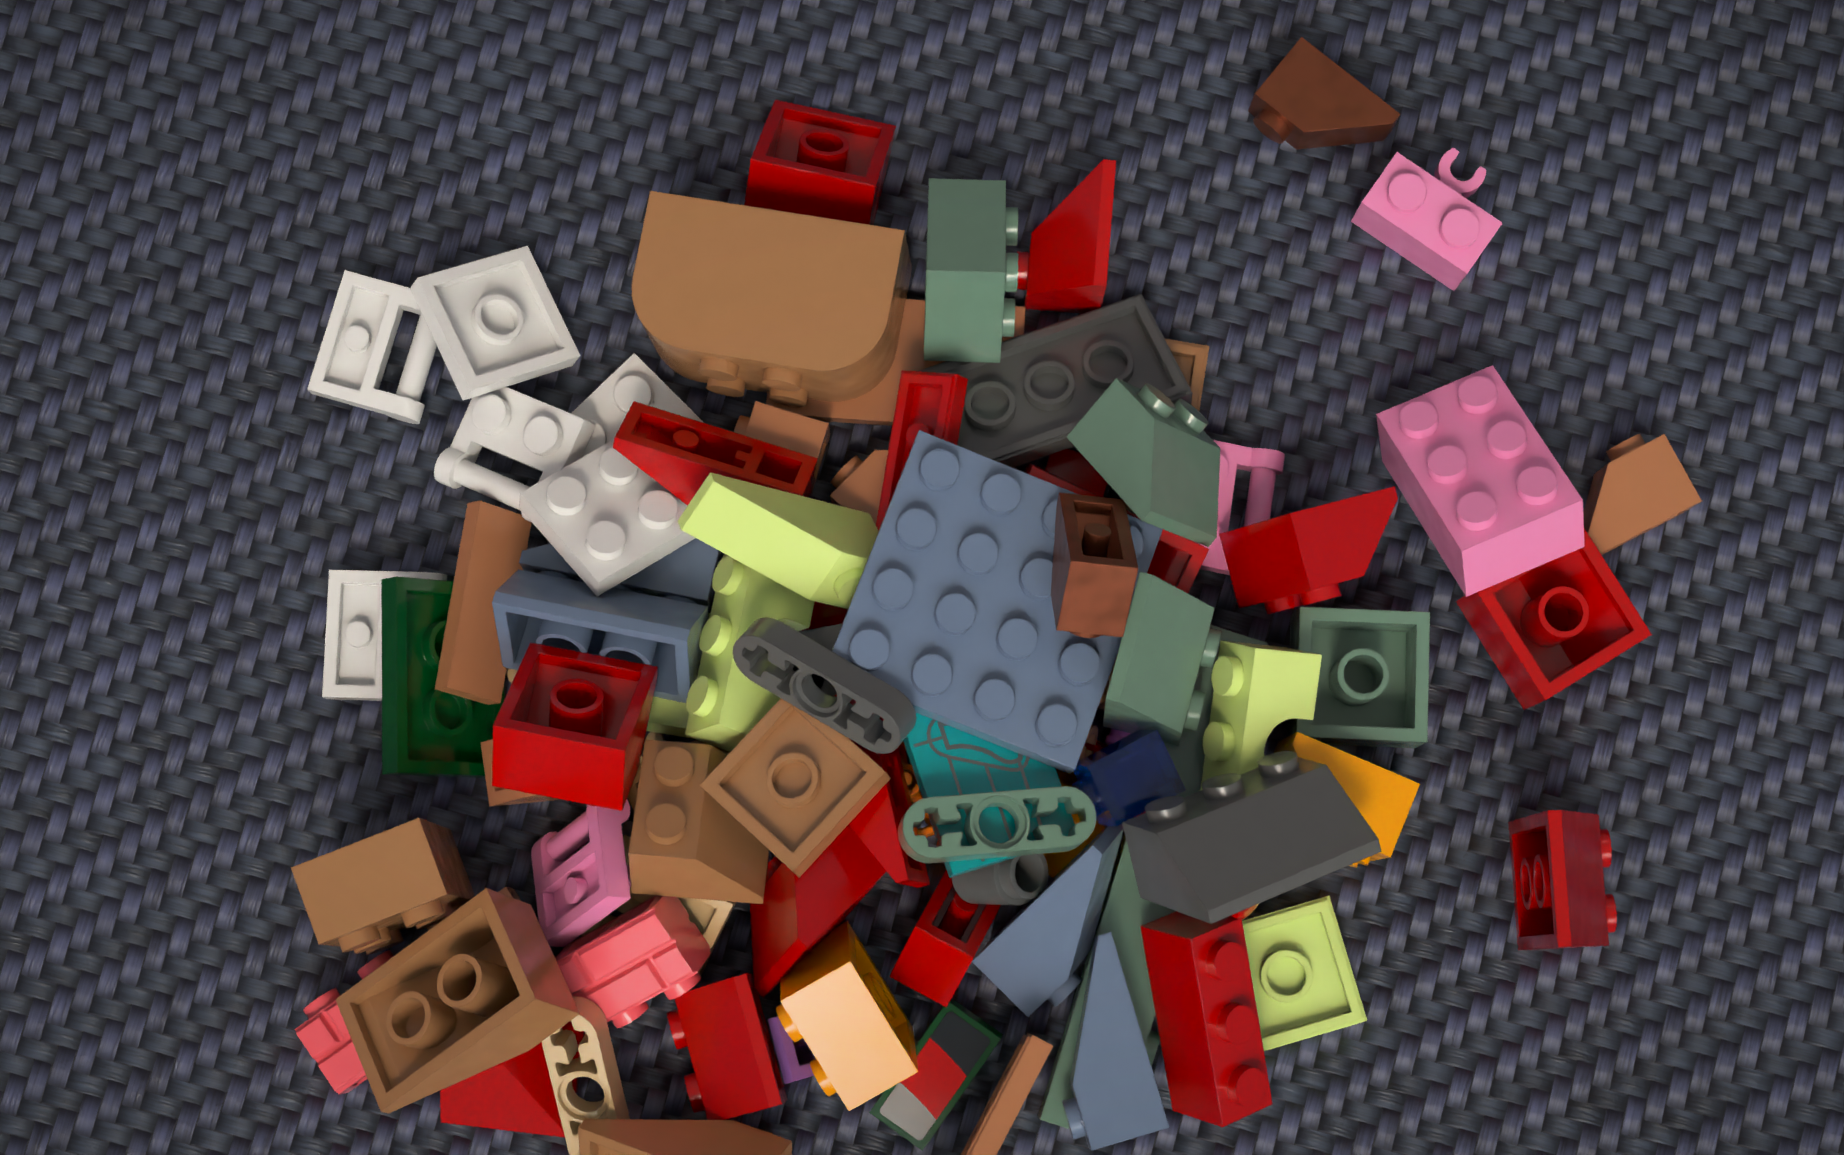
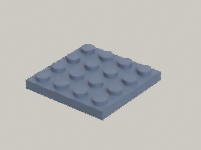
M919 430L832 652L902 692L910 700L916 713L1071 774L1076 769L1122 637L1105 635L1096 638H1083L1067 631L1056 630L1051 600V582L1057 500L1059 492L1076 493ZM1127 514L1138 563L1134 595L1139 573H1147L1163 529Z

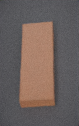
M483 501L467 503L435 684L436 690L487 705L501 703L507 668L502 665L492 601L495 591L518 569L523 570L519 561L522 551L527 550L532 522L525 520L521 514Z

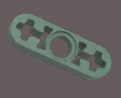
M1069 786L927 797L915 802L903 815L898 827V838L905 853L912 859L922 863L1067 852L1077 848L1092 834L1096 824V810L1091 799L1084 792ZM1058 802L1064 803L1068 814H1078L1080 821L1069 829L1068 836H1062L1059 825L1049 824L1039 825L1033 830L1036 840L1029 841L1027 839L1030 829V817L1024 804L1030 803L1033 805L1031 818L1051 815L1057 809ZM1001 807L1012 815L1015 822V833L1011 840L1004 843H995L984 837L979 828V817L984 809ZM958 809L967 810L964 830L970 846H961L963 832L942 835L937 841L936 848L928 847L926 836H915L913 828L921 824L925 813L933 814V820L937 825L956 824L961 819Z

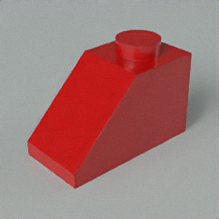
M946 870L889 977L947 1008L1001 905L971 904L964 901L955 891L952 878H949Z

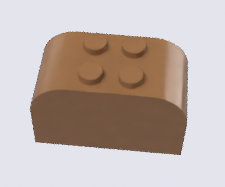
M650 191L632 279V300L635 311L659 356L666 365L679 375L690 380L707 383L706 388L709 391L720 395L741 397L744 396L745 389L765 393L769 391V399L773 402L787 406L803 407L806 406L807 398L828 402H841L858 398L871 391L884 379L893 364L897 351L912 264L905 230Z

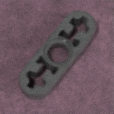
M768 617L757 619L733 646L734 661L739 670L749 680L872 752L887 754L895 751L916 724L915 709L902 692L779 620ZM795 666L799 668L797 671L793 670ZM811 674L820 675L828 680L835 688L837 696H830L821 691L813 682ZM852 699L856 701L854 705L850 704Z

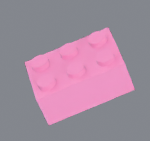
M1493 365L1376 414L1382 462L1466 597L1585 547L1583 499Z

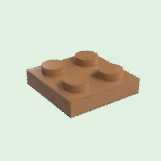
M780 698L700 786L794 874L800 877L891 778L848 737Z

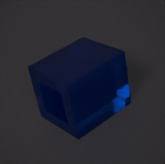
M1137 730L1079 760L1076 769L1073 771L1078 781L1072 783V787L1081 790L1091 799L1096 810V819L1099 825L1117 827L1122 822L1145 812V806L1148 803L1160 798L1176 796L1186 791L1158 730Z

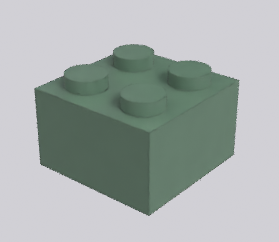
M929 178L924 361L1000 363L1002 337H1014L1015 298H1004L1005 292H1017L1018 253H1006V246H1017L1018 207H1006V180Z
M1299 607L1290 616L1289 648L1321 654L1322 659L1314 719H1288L1287 737L1299 732L1328 745L1417 748L1427 743L1430 612Z

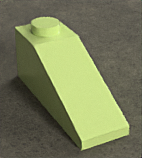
M711 472L677 521L682 531L808 600L846 609L849 608L878 534V529L870 513Z

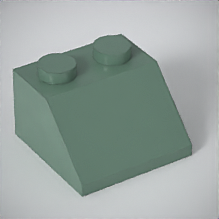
M1116 378L1068 434V440L1141 521L1207 547L1217 538L1220 447L1204 431V428L1209 424L1207 419L1195 407L1181 398L1173 404L1166 395L1149 383H1145L1140 389Z
M1139 573L1124 636L1121 640L1106 696L1103 719L1104 727L1179 746L1183 728L1197 730L1206 693L1194 690L1200 666L1213 669L1222 634L1221 630L1210 628L1214 607L1152 574Z

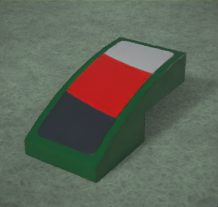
M951 999L947 1008L943 1006L915 1046L918 1072L884 1091L869 1113L923 1151L994 1050L1003 1034L957 1001Z

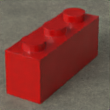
M1176 911L1140 926L1172 1111L1225 1127L1272 1105L1242 918L1237 919L1228 916L1210 924Z

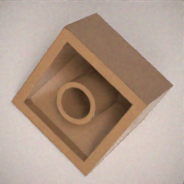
M645 739L628 853L631 893L763 904L769 849L700 786L725 759L727 754L708 744Z

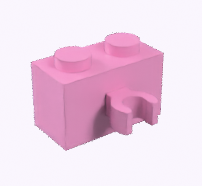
M1451 148L1442 156L1435 168L1434 176H1432L1396 152L1361 202L1351 222L1455 291L1502 225L1501 221L1467 199L1483 183L1486 169L1480 166L1471 179L1467 181L1457 180L1451 174L1450 166L1455 161L1459 151Z

